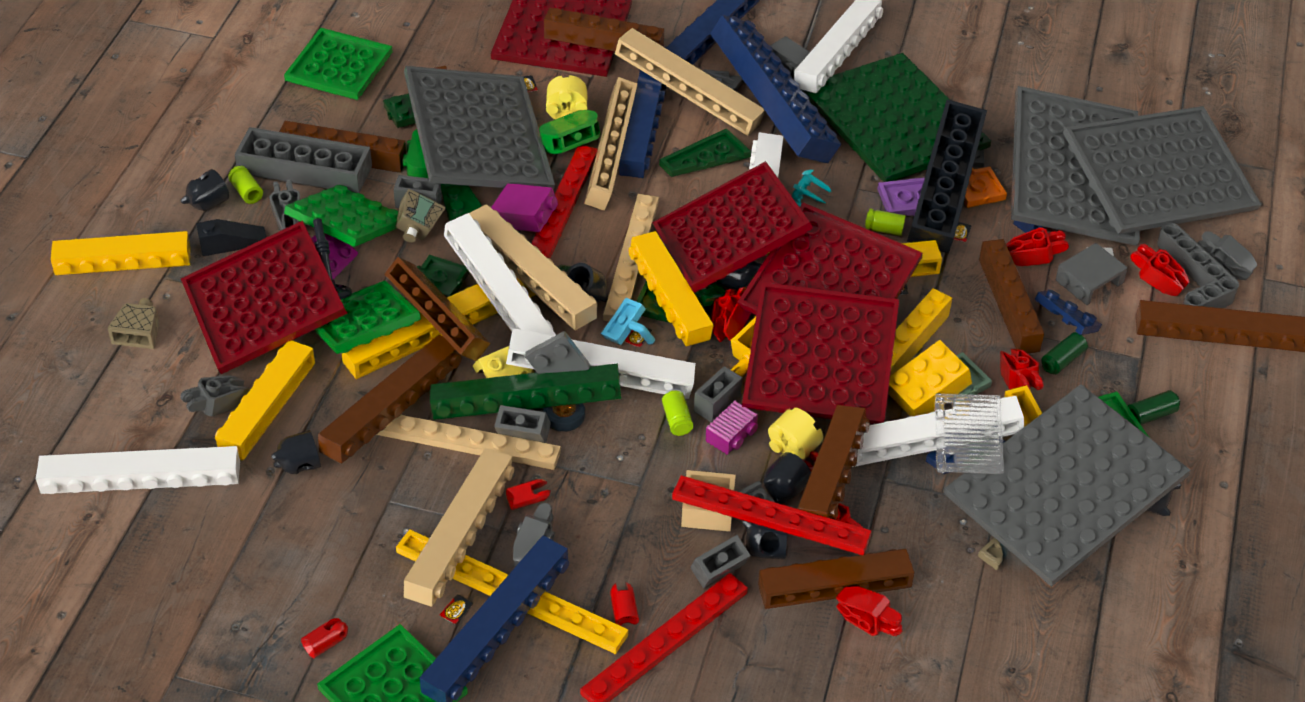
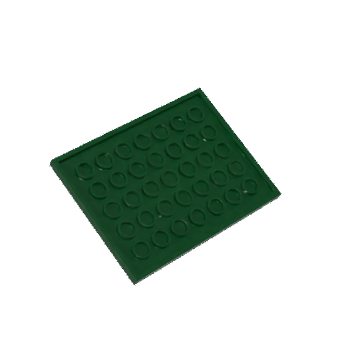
M904 53L846 70L832 77L830 76L826 84L817 93L802 90L809 97L810 103L818 109V112L883 182L894 181L927 169L946 100H950ZM983 132L981 133L977 148L980 151L991 147V140Z

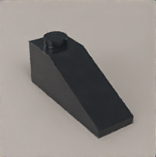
M221 219L196 223L203 257L241 250L267 238L263 226Z

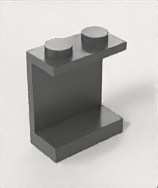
M1095 243L1059 264L1055 280L1077 299L1089 305L1093 291L1109 281L1117 287L1123 284L1128 267Z

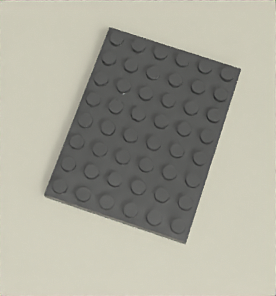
M405 66L404 75L430 183L505 188L510 183L551 187L554 189L555 183L523 76Z
M1018 86L1015 92L1011 220L1137 246L1140 241L1139 231L1124 234L1117 233L1065 138L1063 131L1069 126L1138 116V111Z
M1204 106L1069 126L1063 131L1065 138L1118 234L1158 228L1170 223L1180 224L1258 210L1261 206L1259 199Z
M1080 384L946 486L944 494L1052 587L1190 475V469Z

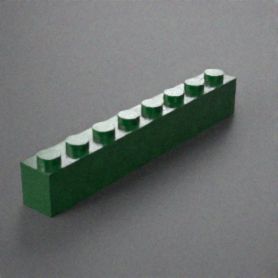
M618 363L590 366L588 370L542 374L528 373L431 384L430 405L434 420L498 413L500 405L534 409L621 399Z

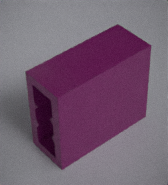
M508 183L491 208L496 210L506 222L511 223L515 230L540 232L548 222L552 212L556 209L558 201L551 187Z

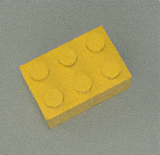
M939 340L890 376L888 394L909 416L928 414L936 411L972 384L970 369Z

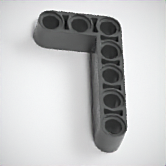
M1177 224L1162 225L1157 246L1160 249L1166 250L1180 264L1186 274L1200 286L1186 294L1183 304L1225 308L1234 302L1239 287L1237 279Z

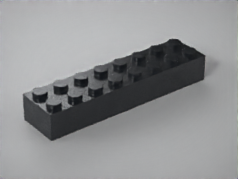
M946 100L907 242L936 240L939 251L949 254L987 110Z

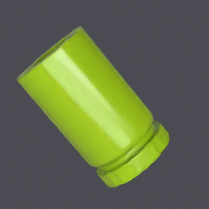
M236 166L229 172V181L246 203L254 204L262 198L263 189L245 166Z
M869 209L865 229L902 236L906 215Z
M675 390L666 393L662 398V404L670 431L673 435L678 436L688 434L693 429V422L683 392Z

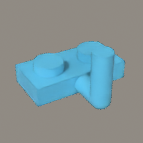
M629 298L624 299L601 333L604 338L619 345H622L631 330L638 332L648 344L655 342V338L649 330L637 322L646 308Z

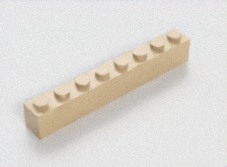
M631 28L619 38L615 51L617 56L738 131L749 136L761 124L765 112L764 108L637 30Z
M618 77L611 93L584 203L601 210H605L613 191L637 88V83Z
M486 204L469 213L473 220L478 221L484 235L491 239L496 252L501 253L506 266L512 269L516 277L575 331L597 318L596 300L584 292L578 283H574L564 271L555 266L551 259L546 258L536 246L527 241L523 234L518 233L511 223L506 222L496 210H493Z
M488 448L484 449L404 579V598L432 607L437 598L443 596L447 581L453 579L457 564L463 562L467 547L473 545L477 530L483 528L487 513L493 511L497 496H502L506 481H510L513 477L512 456Z

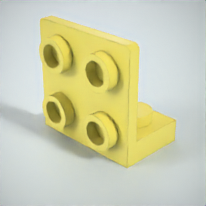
M509 346L486 355L473 364L476 373L483 371L486 378L534 373V370L506 364Z

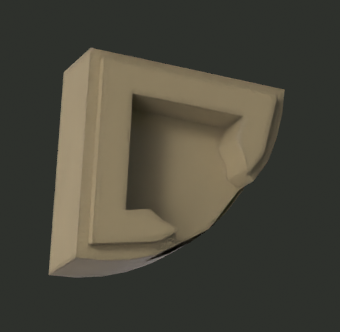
M993 538L978 553V557L995 570L1001 567L1003 561V551L1000 542Z

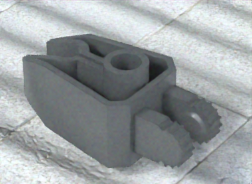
M291 179L286 180L287 190L280 191L278 181L273 182L274 192L269 196L271 209L280 231L285 229L289 223L294 225L300 222L284 214L286 205L301 200L300 192L293 189Z
M1205 231L1202 235L1203 240L1198 242L1206 252L1236 279L1247 280L1257 267L1253 255L1231 235H1224L1220 238L1211 231Z
M231 375L204 377L199 380L198 387L182 391L180 398L183 402H188L186 406L189 412L203 411L205 415L212 417L237 408L242 397L248 394L249 387L244 386L243 379Z
M545 502L539 504L534 515H526L524 521H521L513 546L514 567L517 566L543 535L554 540L555 532L552 531L551 526L553 514L550 504Z

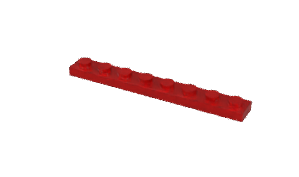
M583 145L577 147L555 193L558 205L542 230L536 233L531 243L546 258H551L594 165L597 148Z
M682 475L672 493V500L860 555H864L871 538L872 530Z
M731 573L727 574L581 687L580 694L588 702H610L747 594L748 587Z

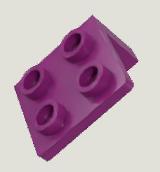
M324 233L325 239L329 243V261L332 279H334L358 255V252L351 245ZM316 235L311 238L314 245L317 242Z

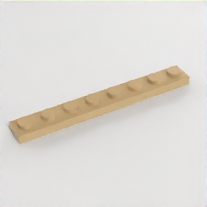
M643 194L637 195L603 314L604 321L611 320L625 298L631 300L633 298L639 271L636 262L630 258L628 249L631 246L632 237L651 232L659 197Z
M405 415L395 418L384 430L376 434L480 456L484 449L488 448L512 456V462L555 470L561 453V446Z

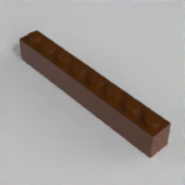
M1140 300L1136 312L1137 335L1305 352V317L1146 300Z
M437 335L318 433L319 452L342 464L349 457H352L363 445L369 443L376 434L384 430L390 422L398 418L409 406L415 404L423 394L429 392L431 384H436L443 380L449 372L457 368L462 360L461 355L443 336Z

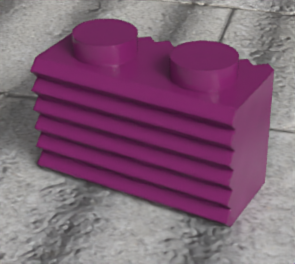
M734 400L727 409L722 411L707 426L706 442L715 448L717 447L718 450H721L726 455L733 449L738 450L743 444L744 439L756 432L758 428V414L746 407H742V404Z

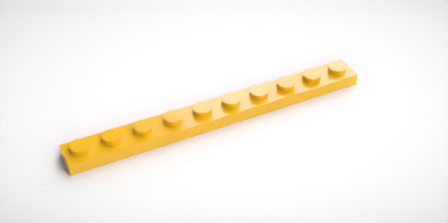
M409 529L396 546V552L416 561L429 538ZM465 555L463 562L457 564L453 579L491 596L508 574ZM544 592L537 606L527 612L538 619L614 654L618 652L628 637V629L548 592Z

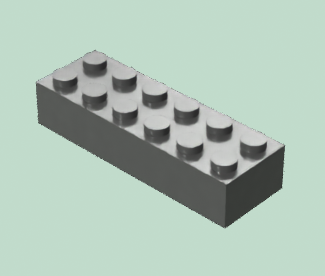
M252 127L248 128L235 152L236 166H245L252 176L280 181L291 179L292 183L327 189L336 185H343L354 193H360L372 168L370 147Z

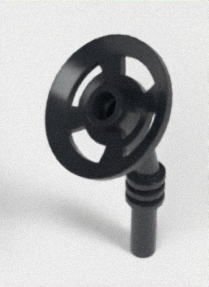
M316 218L313 220L317 240L315 242L316 249L340 299H344L352 294V289L345 285L335 284V280L332 279L329 243L325 239L322 219Z

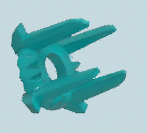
M812 169L804 171L802 179L793 186L795 189L791 196L799 207L802 204L800 201L803 199V194L826 204L823 199L806 189L812 182L831 192L828 185L811 174L814 171Z

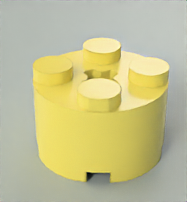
M571 75L565 78L558 76L548 84L546 111L553 119H558L578 110H587V87L580 78Z
M789 408L769 427L768 434L771 439L769 446L776 453L791 452L805 460L810 455V452L814 451L823 442V433L820 428L816 430L813 425L816 421L808 413L799 408L792 410Z

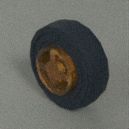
M583 403L543 408V412H546L551 422L550 428L557 431L567 432L574 430L583 423L585 418V406Z

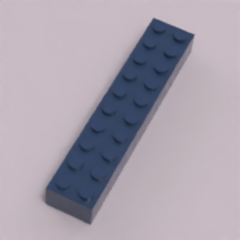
M722 15L710 33L796 155L806 159L829 163L841 146V143L836 138V133L827 126V121L819 115L818 109L810 103L809 97L799 88V83L790 76V71L782 65L781 59L773 53V48L765 42L764 36L756 30L755 24L749 20H739L735 16Z

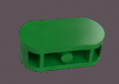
M578 110L545 123L539 128L545 152L552 154L566 152L596 140L601 136L598 115L592 110Z
M416 129L413 131L411 140L407 141V154H404L403 166L407 167V176L429 179L418 130Z

